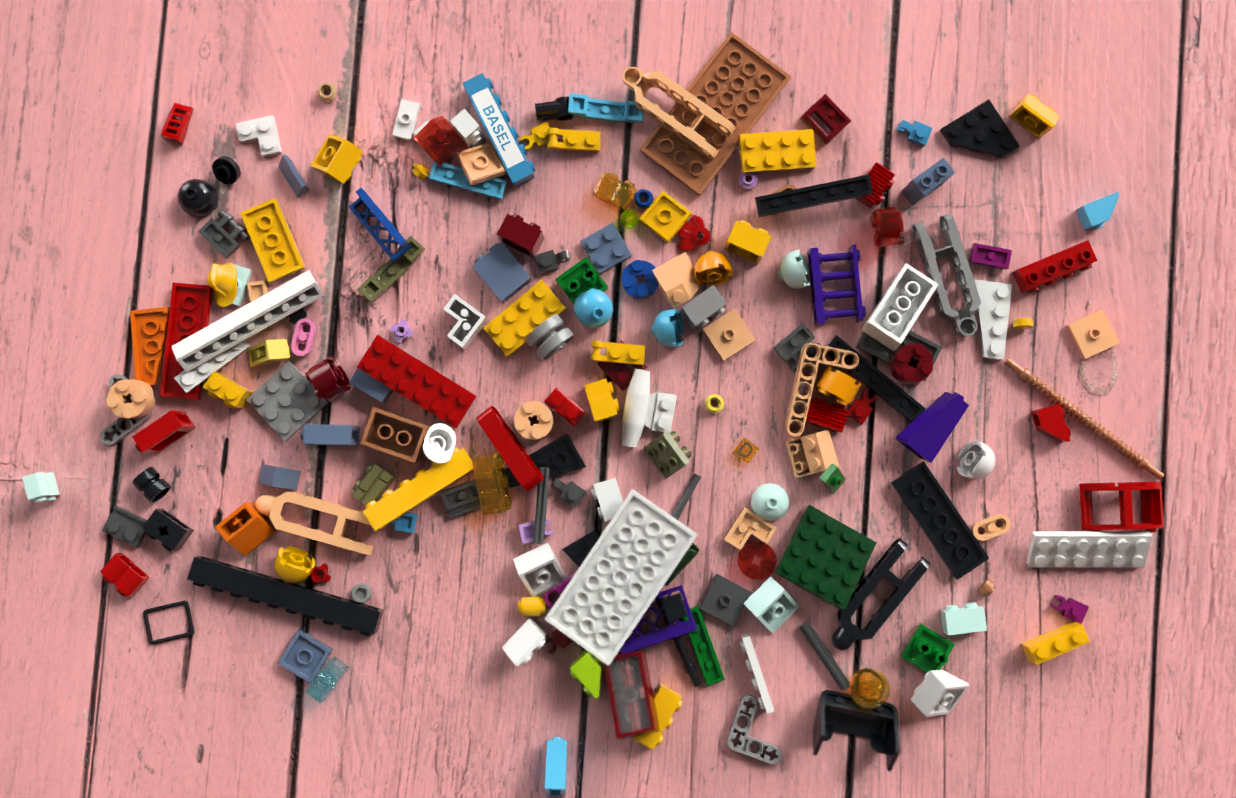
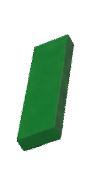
M695 606L690 609L698 630L688 633L705 683L707 686L725 680L699 606ZM688 615L682 618L683 621L689 620Z

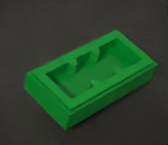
M833 463L820 476L827 489L833 494L846 480L839 468Z

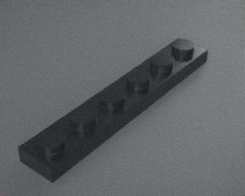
M868 174L755 197L758 217L872 195L873 189L870 175Z
M836 335L827 345L856 353L859 357L858 365L853 369H845L909 422L912 423L924 412L925 407L839 336ZM828 351L827 354L834 358V352ZM851 354L847 355L844 359L846 365L851 364L853 361Z

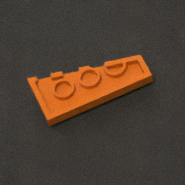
M170 307L130 311L135 380L144 381L150 386L158 385Z

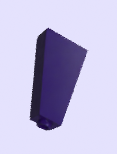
M944 392L899 433L895 439L920 459L932 463L969 405L963 401L964 397L956 392L953 394Z

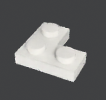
M273 115L236 123L239 142L246 143L259 140L263 157L282 153Z

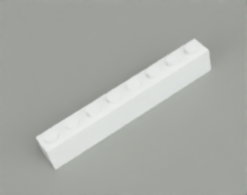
M308 270L173 345L172 349L176 360L188 372L319 299L324 294L314 276Z

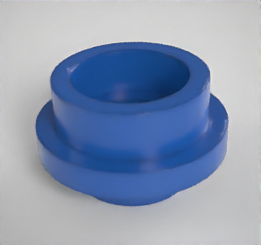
M646 189L639 190L634 196V202L639 208H648L653 202V195ZM644 196L647 198V201L641 202L640 198Z

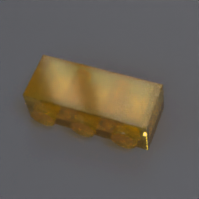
M499 452L473 457L472 462L482 515L504 513L511 509L512 500L508 493V479L504 472L505 462Z

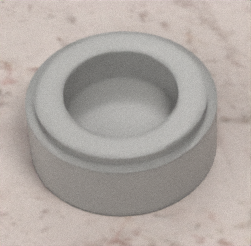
M361 583L352 589L351 595L355 602L365 603L371 598L372 590L369 585Z

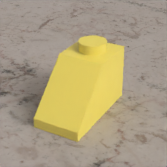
M287 339L265 340L247 348L251 367L281 362L290 358V347L288 346Z

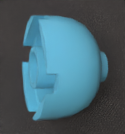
M589 289L579 294L575 300L574 312L582 324L587 327L598 328L608 323L612 317L613 305L608 295L603 291Z
M679 309L662 311L657 315L654 324L651 326L652 335L663 346L680 347L683 344L684 339H680V333L684 334V323L681 313H677Z

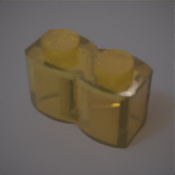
M603 172L593 191V195L627 212L637 189L634 188L635 185L630 181L625 180L623 182L618 179L616 174Z

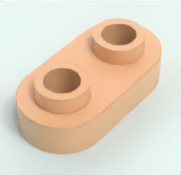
M996 514L975 522L971 527V532L977 540L985 541L1006 533L1010 528V520L1005 515ZM998 520L1001 522L1000 527L996 526ZM980 527H982L983 529L982 534L978 533V529Z

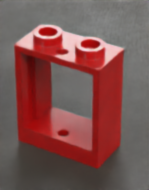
M170 410L132 436L135 441L134 446L138 451L158 454L196 427L186 412Z

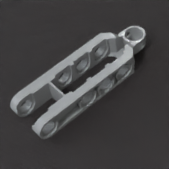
M949 213L939 217L940 228L947 246L941 249L934 250L931 238L927 235L923 222L913 224L912 231L926 276L938 284L933 292V297L939 316L954 322L956 331L960 336L969 337L973 335L978 328L974 314L980 306L981 300L952 214ZM947 256L951 258L965 302L964 308L957 311L950 307L947 297L948 291H945L941 279L942 272H939L936 263L937 259Z

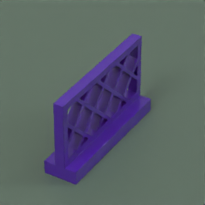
M683 585L659 592L655 598L663 599L664 597L662 596L668 594L667 597H669L673 592L680 591L685 598L683 602L689 620L684 622L675 620L678 624L672 626L673 622H670L668 627L663 629L657 623L661 615L667 617L663 613L664 606L659 611L650 605L641 618L636 630H633L635 633L632 639L626 641L621 647V654L635 652L698 630ZM649 609L659 613L655 623L645 619ZM643 621L653 626L649 634L645 635L639 632Z

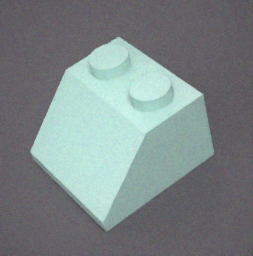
M772 577L763 582L743 603L772 634L800 607Z

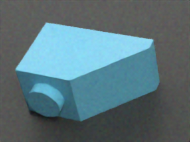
M1119 192L1076 209L1084 230L1092 228L1095 231L1104 227L1103 223L1111 218L1119 198Z

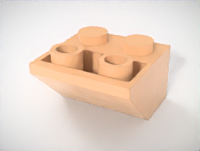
M829 430L785 441L795 478L824 472L832 463L839 467Z

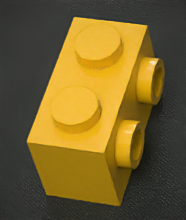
M215 371L211 373L203 386L204 389L208 390L207 394L215 399H223V404L232 409L235 407L244 408L247 403L246 399L253 393L222 373Z

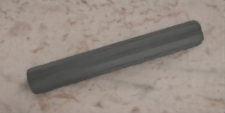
M548 467L539 468L544 480L537 486L533 543L535 544L544 543L550 472Z
M810 622L803 623L800 626V630L842 691L848 689L851 683Z

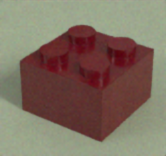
M507 213L497 232L500 241L534 258L544 240L543 232L540 230L541 227L533 222H530V224L524 222V219L517 214L510 215Z

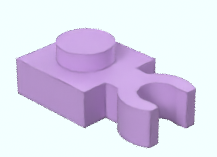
M550 520L545 521V525L551 523ZM535 521L518 525L522 544L533 542ZM545 530L546 535H551L554 533L553 530Z

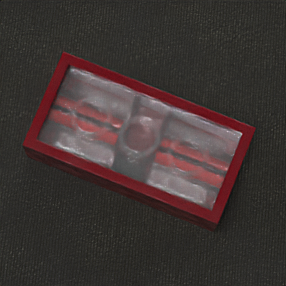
M639 650L615 656L609 666L604 663L617 739H627L660 732L646 653Z

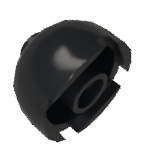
M191 179L186 181L180 187L177 195L178 203L183 211L192 217H207L218 206V192L205 180Z

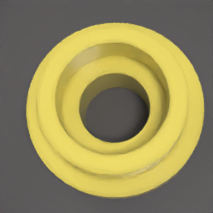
M711 394L705 400V407L711 413H718L724 407V400L718 394ZM712 400L717 401V407L711 406Z

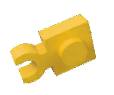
M547 121L530 129L532 135H523L520 138L521 143L524 141L530 142L529 145L524 147L526 151H530L535 144L539 148L548 144V141H550L548 128L550 126Z

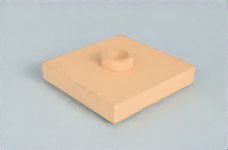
M492 142L456 153V157L471 186L506 174V169Z
M733 309L702 329L722 361L755 341L736 309Z
M1103 309L1066 325L1083 360L1120 343Z

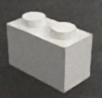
M465 109L450 121L455 133L469 148L478 146L482 142L484 135L479 124Z
M616 478L594 484V489H591L594 501L598 500L600 507L597 508L600 519L604 518L605 522L612 520L623 504Z

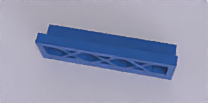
M361 187L356 191L359 198L348 207L395 262L412 247ZM364 202L367 205L366 213H358L356 208ZM369 217H377V226L368 225ZM380 230H387L389 232L388 240L379 238ZM391 244H399L402 247L394 255L390 252Z

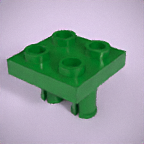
M587 257L555 279L573 305L582 292H586L589 289H598L605 292L609 289Z
M919 623L900 656L928 673L931 670H940L943 665L948 663V656L955 644Z

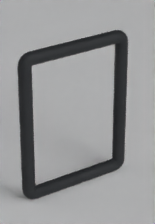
M186 600L146 609L143 612L150 644L162 643L194 634L190 607ZM185 604L190 632L153 640L147 613Z

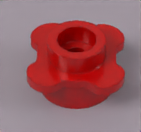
M324 563L318 567L314 566L311 572L314 585H318L319 582L324 581L327 583L330 581L331 576L328 574L329 566Z

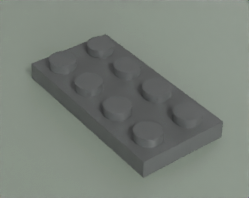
M863 331L856 348L889 364L893 353L897 349L907 344H921L931 353L934 365L942 346L909 331L903 342L892 351ZM913 362L908 363L909 366L914 365Z

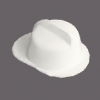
M438 423L432 425L428 429L423 443V451L428 459L439 464L448 462L453 455L456 444L455 432L446 424Z

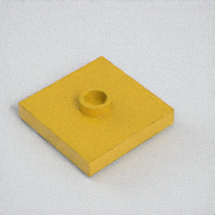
M662 190L639 218V221L669 243L692 216V212Z

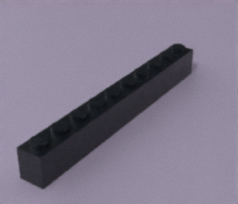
M204 556L193 558L187 580L193 581V585L211 586L213 591H228L231 596L237 598L245 596L249 598L248 601L265 602L270 608L278 609V607H282L288 613L297 614L299 612L304 614L305 618L312 620L319 618L328 625L336 623L345 630H360V634L365 636H371V634L374 635L378 632L384 609L357 603L350 599L296 583H286L279 578Z

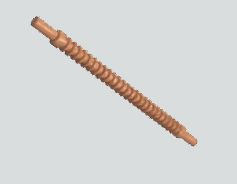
M1010 358L1004 362L1005 365L1019 374L1020 379L1023 381L1027 380V384L1031 383V387L1035 386V390H1040V394L1044 393V397L1048 396V399L1053 400L1054 404H1060L1063 410L1066 409L1067 414L1071 413L1070 416H1075V420L1079 419V423H1084V427L1088 426V430H1093L1092 432L1097 433L1098 437L1102 436V440L1106 439V443H1110L1111 447L1115 446V450L1119 449V453H1124V457L1128 456V460H1132V463H1137L1136 465L1140 469L1147 470L1159 480L1163 478L1164 474L1151 465L1146 457H1142V454H1137V451H1133V448L1128 447L1127 443L1124 444L1123 440L1119 441V437L1115 438V434H1110V430L1106 431V427H1101L1102 424H1097V421H1093L1092 417L1084 414L1083 410L1079 411V407L1075 408V404H1070V400L1066 401V397L1062 398V394H1057V391H1053L1052 387L1049 388L1048 384H1044L1043 380L1039 381V377L1035 378V374H1031L1030 370L1022 368Z

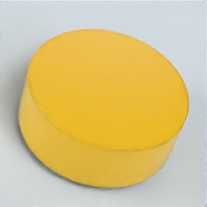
M1031 318L1015 319L1013 321V328H1033V320Z

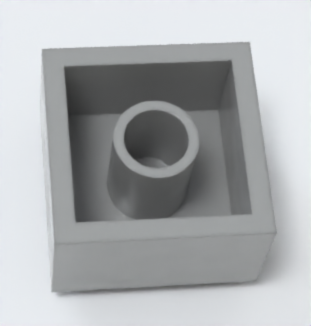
M712 285L684 305L680 313L693 331L696 328L701 330L708 325L710 318L713 317L715 320L724 313L727 302L716 287Z

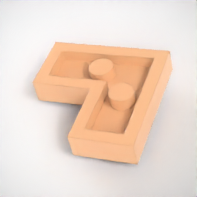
M744 507L724 540L739 550L742 549L750 534L768 544L777 527Z

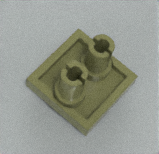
M666 431L644 447L647 455L652 459L665 479L690 463L688 458L692 455L691 451L685 454L689 450L687 447L680 448L677 442L680 441V436L678 435L676 438H673L678 434L676 431L671 433Z

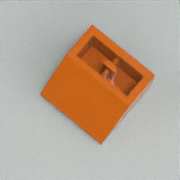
M245 502L215 526L225 541L244 556H247L276 532L265 516L256 510L253 502Z

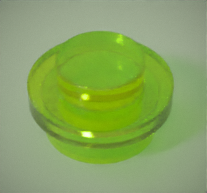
M633 209L625 210L620 217L621 224L626 228L635 227L639 221L638 214Z

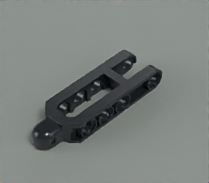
M901 538L893 542L854 590L845 611H837L839 627L831 636V642L835 648L847 650L855 640L872 639L929 568L930 562L922 556L915 566L906 572L901 580L889 571L908 546ZM883 577L887 578L895 585L896 589L888 599L883 601L884 604L875 615L872 614V619L864 629L857 628L851 623V616Z

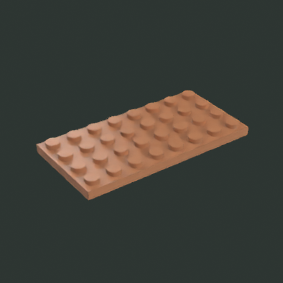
M731 32L686 89L736 127V130L730 137L721 134L705 121L695 131L704 137L707 143L716 150H719L713 160L705 157L661 124L658 125L644 143L640 152L700 196L738 148V135L748 134L792 76ZM678 102L668 113L670 116L673 115L675 120L685 127H689L697 117Z

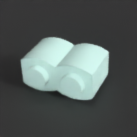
M40 472L22 477L28 500H34V503L51 502L56 500V496L60 495L53 472Z

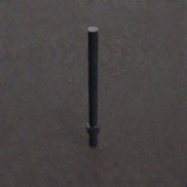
M655 598L661 610L663 606L662 600ZM663 616L668 626L670 622L667 617ZM681 637L673 638L684 663L683 668L686 674H689L693 686L701 685L695 671L696 666L694 662H691Z

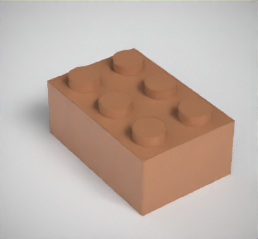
M373 407L360 444L414 463H419L423 453L425 436L430 426Z

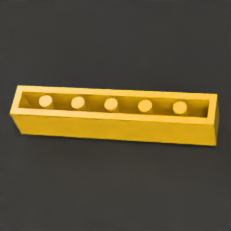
M454 449L453 455L448 462L441 464L433 462L432 468L427 471L425 468L415 474L416 478L411 481L406 479L398 485L400 488L394 492L392 489L381 495L383 499L378 502L373 500L364 506L366 509L363 510V513L376 532L475 470L476 466L465 449Z

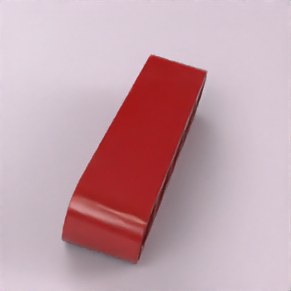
M491 405L476 417L494 447L520 485L527 492L544 480L535 463L494 406Z

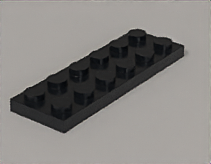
M924 461L890 482L955 579H960L989 559Z

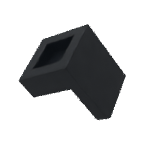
M683 593L661 599L669 622L687 616L683 602L685 601Z

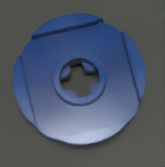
M635 260L628 264L622 273V285L625 292L636 299L653 295L659 285L652 272L655 266L644 260ZM643 275L646 282L637 284L635 277Z

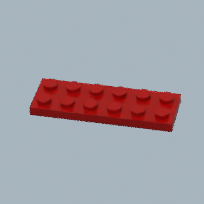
M174 282L172 284L160 396L201 400L202 383L186 393L174 379L175 376L184 371V368L176 360L172 346L209 326L213 289L208 285Z
M378 334L356 367L455 428L458 427L477 397Z

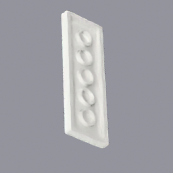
M1033 531L1026 563L1028 567L1144 568L1153 536L1150 532Z

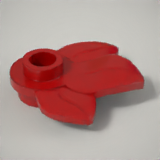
M692 215L690 223L686 222L678 231V235L682 239L677 248L683 251H692L697 246H704L709 243L711 234L705 228V222L701 217ZM700 233L704 234L702 239H698Z

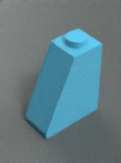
M553 737L552 740H547L545 792L546 796H566L567 740H563L562 737Z

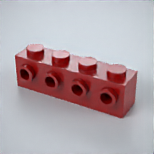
M1089 240L1019 268L1012 273L1021 293L1028 290L1030 294L1039 290V285L1045 283L1046 286L1058 282L1056 279L1063 276L1066 279L1075 275V270L1080 269L1083 272L1092 268L1091 264L1098 260Z

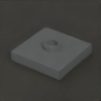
M716 574L699 608L734 627L745 606L743 603L752 592Z

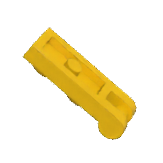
M548 128V136H550L548 149L600 152L599 131ZM557 137H562V142H558Z
M592 341L593 354L590 356L592 361L644 365V345ZM601 348L606 349V355H600Z

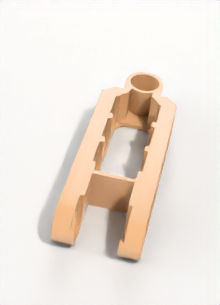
M628 67L624 70L623 83L634 92L636 107L705 157L713 160L719 153V150H716L706 142L704 137L695 132L703 121L727 137H730L736 130V127L729 120L660 71L645 74L636 67ZM657 87L697 117L689 127H685L675 120L673 115H668L659 108V105H654L644 96L650 88Z
M287 491L278 497L263 495L255 502L256 510L263 515L269 516L277 530L362 554L371 555L374 545L363 544L359 540L345 536L349 519L371 525L363 511L293 491ZM290 502L338 516L333 534L322 532L321 529L304 527V524L286 522V519L281 514L283 505Z

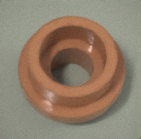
M988 579L978 589L981 593L980 595L982 597L984 595L987 597L996 590L994 587L996 583Z

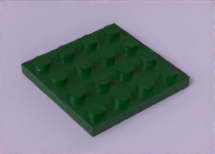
M808 505L774 573L837 609L845 611L877 542Z

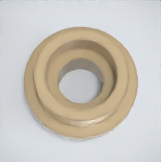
M323 83L318 88V96L324 102H331L336 98L337 90L333 84ZM330 90V95L326 96L325 92Z

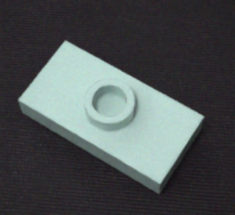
M235 265L237 269V295L232 304L241 306L247 289L246 283H249L253 271Z

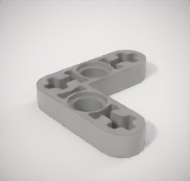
M115 374L109 379V387L111 389L117 383V379H129L124 375ZM152 411L141 418H118L101 432V442L106 445L118 444L151 418ZM124 420L130 421L131 426L128 430L122 428ZM117 431L120 432V433H116V434H114V435L112 436V439H113V440H108V439H107V438H109V434H108V433H115V432H117Z
M743 695L727 735V744L730 749L769 764H777L782 757L780 749L774 744L748 735L758 703L753 695ZM749 699L754 704L753 707L749 706L747 710L751 714L750 716L740 713L741 710L745 712L746 705L744 701L748 702ZM740 717H745L748 721L747 725L743 728L737 725V720ZM734 729L738 730L739 732H744L743 735L739 733L738 739L741 742L736 743L735 746L731 741V739H735L737 735V732L734 731ZM753 742L759 744V750L755 753L749 751V745ZM763 746H766L765 750L768 752L775 750L777 756H773L770 759V756L763 752Z

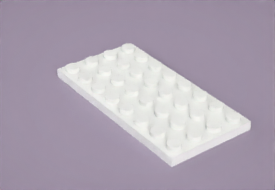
M632 489L544 620L609 666L698 534Z

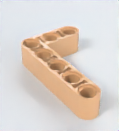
M806 343L802 346L784 424L785 430L791 436H800L804 431L819 363L853 369L859 363V357L856 353L815 343ZM809 347L815 348V354L812 357H808L806 354V350ZM831 350L834 352V358L831 361H827L825 355ZM851 354L853 361L851 364L846 365L844 359L847 355ZM804 366L811 367V373L807 376L802 374ZM800 385L807 386L805 394L798 393ZM801 403L803 406L802 411L795 413L794 406ZM797 422L799 424L798 430L791 432L789 429L790 425Z

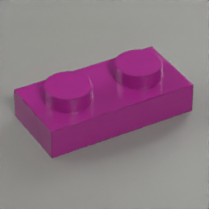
M974 243L972 244L969 263L1007 270L1009 269L1012 250Z

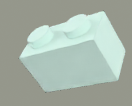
M976 602L965 603V607L948 605L946 609L940 610L942 629L946 635L987 631L984 607L977 605Z

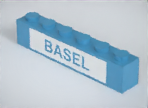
M481 73L463 82L465 91L497 151L514 188L535 178L533 174L536 171L531 160L527 162L525 158L527 152L523 144H518L516 139L519 136L514 127L510 128L508 122L511 120L506 110L502 112L500 108L502 102L498 94H493L491 89L494 87L490 78H485L484 74Z

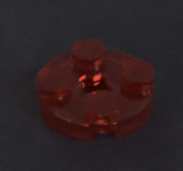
M751 541L745 544L738 552L737 563L740 571L748 578L763 580L773 573L777 557L772 547L766 543ZM755 555L762 557L759 566L756 563L752 564L753 556Z

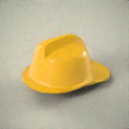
M231 263L224 265L212 264L211 270L207 275V283L214 291L215 302L221 307L231 305L237 295V269Z

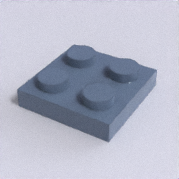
M614 223L580 241L599 275L632 257Z
M299 629L278 664L311 684L333 648Z

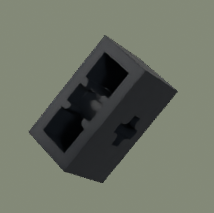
M163 508L155 509L142 527L147 532L146 535L154 540L158 539L162 542V546L170 551L181 549L194 531Z

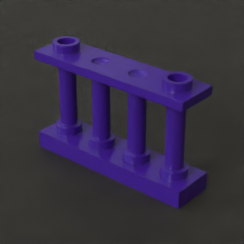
M856 244L851 245L849 252L821 254L818 252V248H810L807 253L814 325L823 326L829 318L852 316L856 317V323L862 322L864 320L863 317H866L865 306H862L858 268L860 251L859 249L857 250ZM850 260L851 271L820 272V264L822 262ZM852 279L853 290L833 292L822 290V283L824 281ZM854 297L855 309L833 311L824 309L823 302H826V300Z

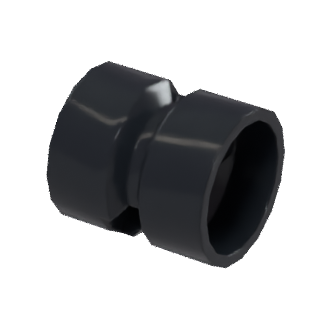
M149 467L142 471L132 482L139 491H144L143 496L150 503L157 502L171 489V486L164 479H159L160 474L154 467Z

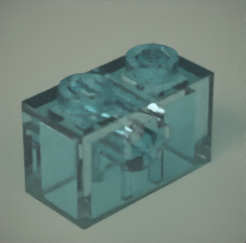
M335 656L330 658L305 692L318 702H324L350 667Z

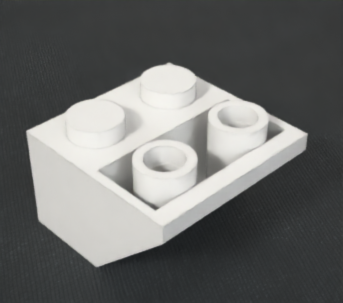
M529 617L504 644L502 649L517 667L521 663L525 665L531 659L532 651L534 649L538 651L547 640L545 638L547 632Z

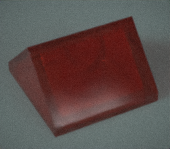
M443 116L431 119L414 137L417 143L439 167L467 146Z

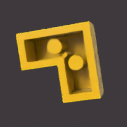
M603 379L584 385L595 423L618 416L617 412L620 411L617 399L613 400L611 396L614 393L611 382L607 383V380Z

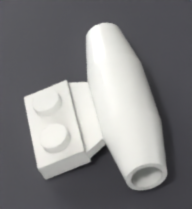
M635 369L631 378L622 417V445L637 447L644 425L654 431H668L671 433L677 395L663 392L650 394V371Z

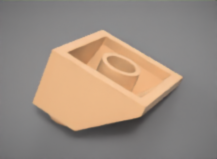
M686 252L652 270L667 303L672 308L690 300L702 286L696 283L694 268Z

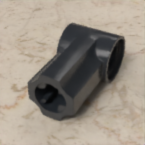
M559 97L555 101L536 103L537 121L550 119L564 121L572 119L574 115L568 113L569 97Z

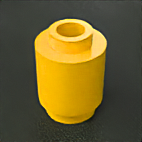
M522 597L521 601H518V613H522V617L546 614L545 598Z

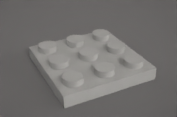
M291 361L283 365L246 399L285 442L329 403L324 398L320 400L315 395V387Z

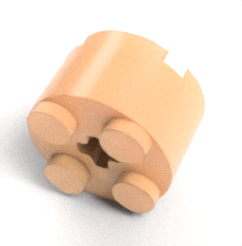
M120 380L109 390L106 404L120 418H141L148 415L154 408V391L149 384L141 380Z
M530 401L518 408L514 416V425L518 433L524 438L541 440L551 433L554 426V417L551 410L545 404L538 401ZM538 416V425L534 424L533 426H531L532 422L529 421L530 418Z

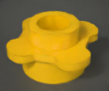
M423 163L413 164L414 169L412 172L418 178L425 180L427 176H430L429 168Z

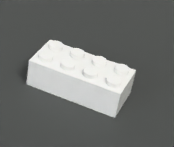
M906 263L898 271L861 330L894 351L903 342L938 284Z

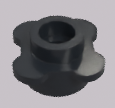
M303 308L297 310V314L292 313L288 315L290 318L289 322L296 324L297 321L306 318L307 312Z

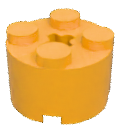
M827 365L816 385L818 387L817 391L828 397L830 394L835 396L834 401L847 406V404H851L861 383L856 382L855 379L839 370L830 371L832 367Z

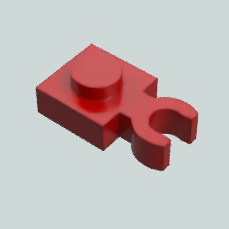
M868 389L862 392V399L855 398L848 409V416L863 425L873 409L869 404L877 399L876 394L871 399L867 398Z

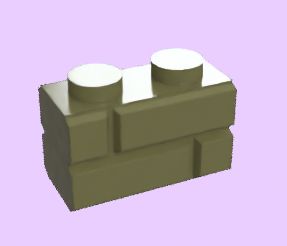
M378 463L370 464L364 472L366 475L362 481L358 480L353 486L354 492L352 496L364 505L373 500L378 502L382 497L381 495L386 492L396 476Z

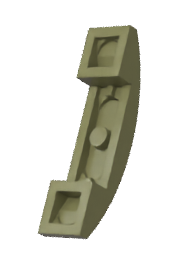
M412 236L406 240L412 247L395 262L390 259L373 277L370 276L357 289L371 303L389 290L425 250Z

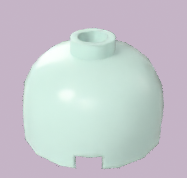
M800 249L786 254L780 262V270H777L780 281L784 280L787 286L794 289L810 286L811 279L806 278L809 270L803 254H800Z
M762 484L751 495V509L763 520L769 522L777 521L788 511V494L777 484Z

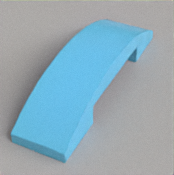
M569 94L568 113L610 122H643L644 112L636 107L635 101L626 100L624 103L588 98V95Z

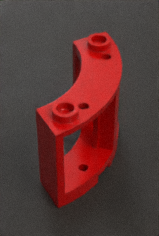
M1161 481L1118 483V486H1115V483L1079 484L1082 530L1144 529V532H1157V528H1164ZM1132 490H1140L1142 523L1133 524ZM1092 491H1119L1121 524H1094Z

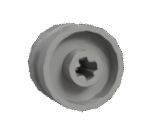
M558 314L541 323L525 338V341L531 348L538 347L535 354L541 361L559 352L574 337L569 328L561 329L564 322Z

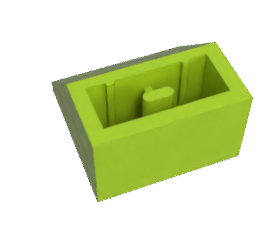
M585 650L571 662L570 674L575 681L578 682L580 680L584 685L583 689L589 697L593 695L597 699L600 691L601 661Z

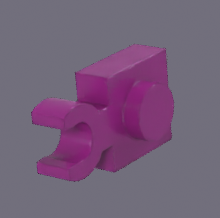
M1055 595L1054 597L1059 599L1060 604L1058 606L1051 604L1050 607L1055 610H1063L1062 616L1082 624L1089 606L1072 598H1068L1066 602L1064 597Z

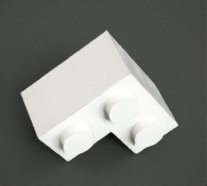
M454 294L444 307V310L458 320V322L447 337L466 350L488 319Z

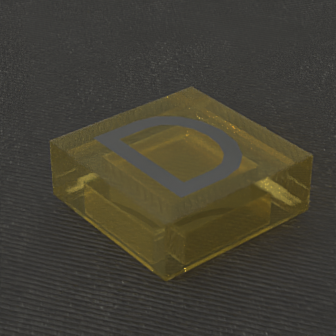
M743 437L732 453L749 464L759 448Z

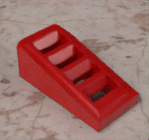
M174 103L162 129L161 137L183 144L194 108ZM178 109L186 111L185 115L177 113ZM176 116L183 118V120H176ZM174 123H175V124H179V125H180L179 128H178V127H175V126H174Z

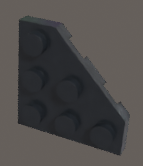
M990 99L940 129L949 146L962 147L982 154L988 153L999 158H1003L1020 147Z

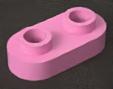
M304 318L296 323L291 350L297 356H307L312 350L316 333V325L313 321ZM305 326L310 327L308 332L304 331ZM304 344L305 349L301 351L300 345Z

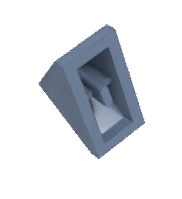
M262 464L258 483L297 490L301 471Z

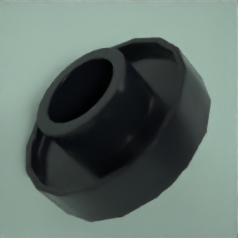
M221 156L212 164L213 173L220 182L230 185L240 178V167L232 158Z

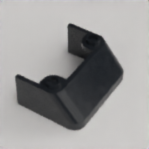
M825 690L821 693L813 727V755L817 756L822 742L830 740L833 731L870 738V745L873 750L886 754L887 771H891L900 754L898 712L896 707L888 702L832 690Z

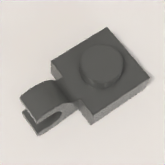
M553 250L535 255L541 274L559 269L558 263L570 260L567 250L556 255Z
M556 478L552 484L563 491L560 497L575 508L586 494L585 490L572 481L567 485Z

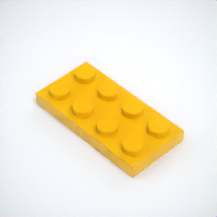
M813 129L738 135L742 174L813 169L817 167Z
M276 198L240 212L268 282H275L306 269Z
M541 279L483 327V329L504 354L509 357L526 343L525 338L536 327L553 315H560L566 308Z

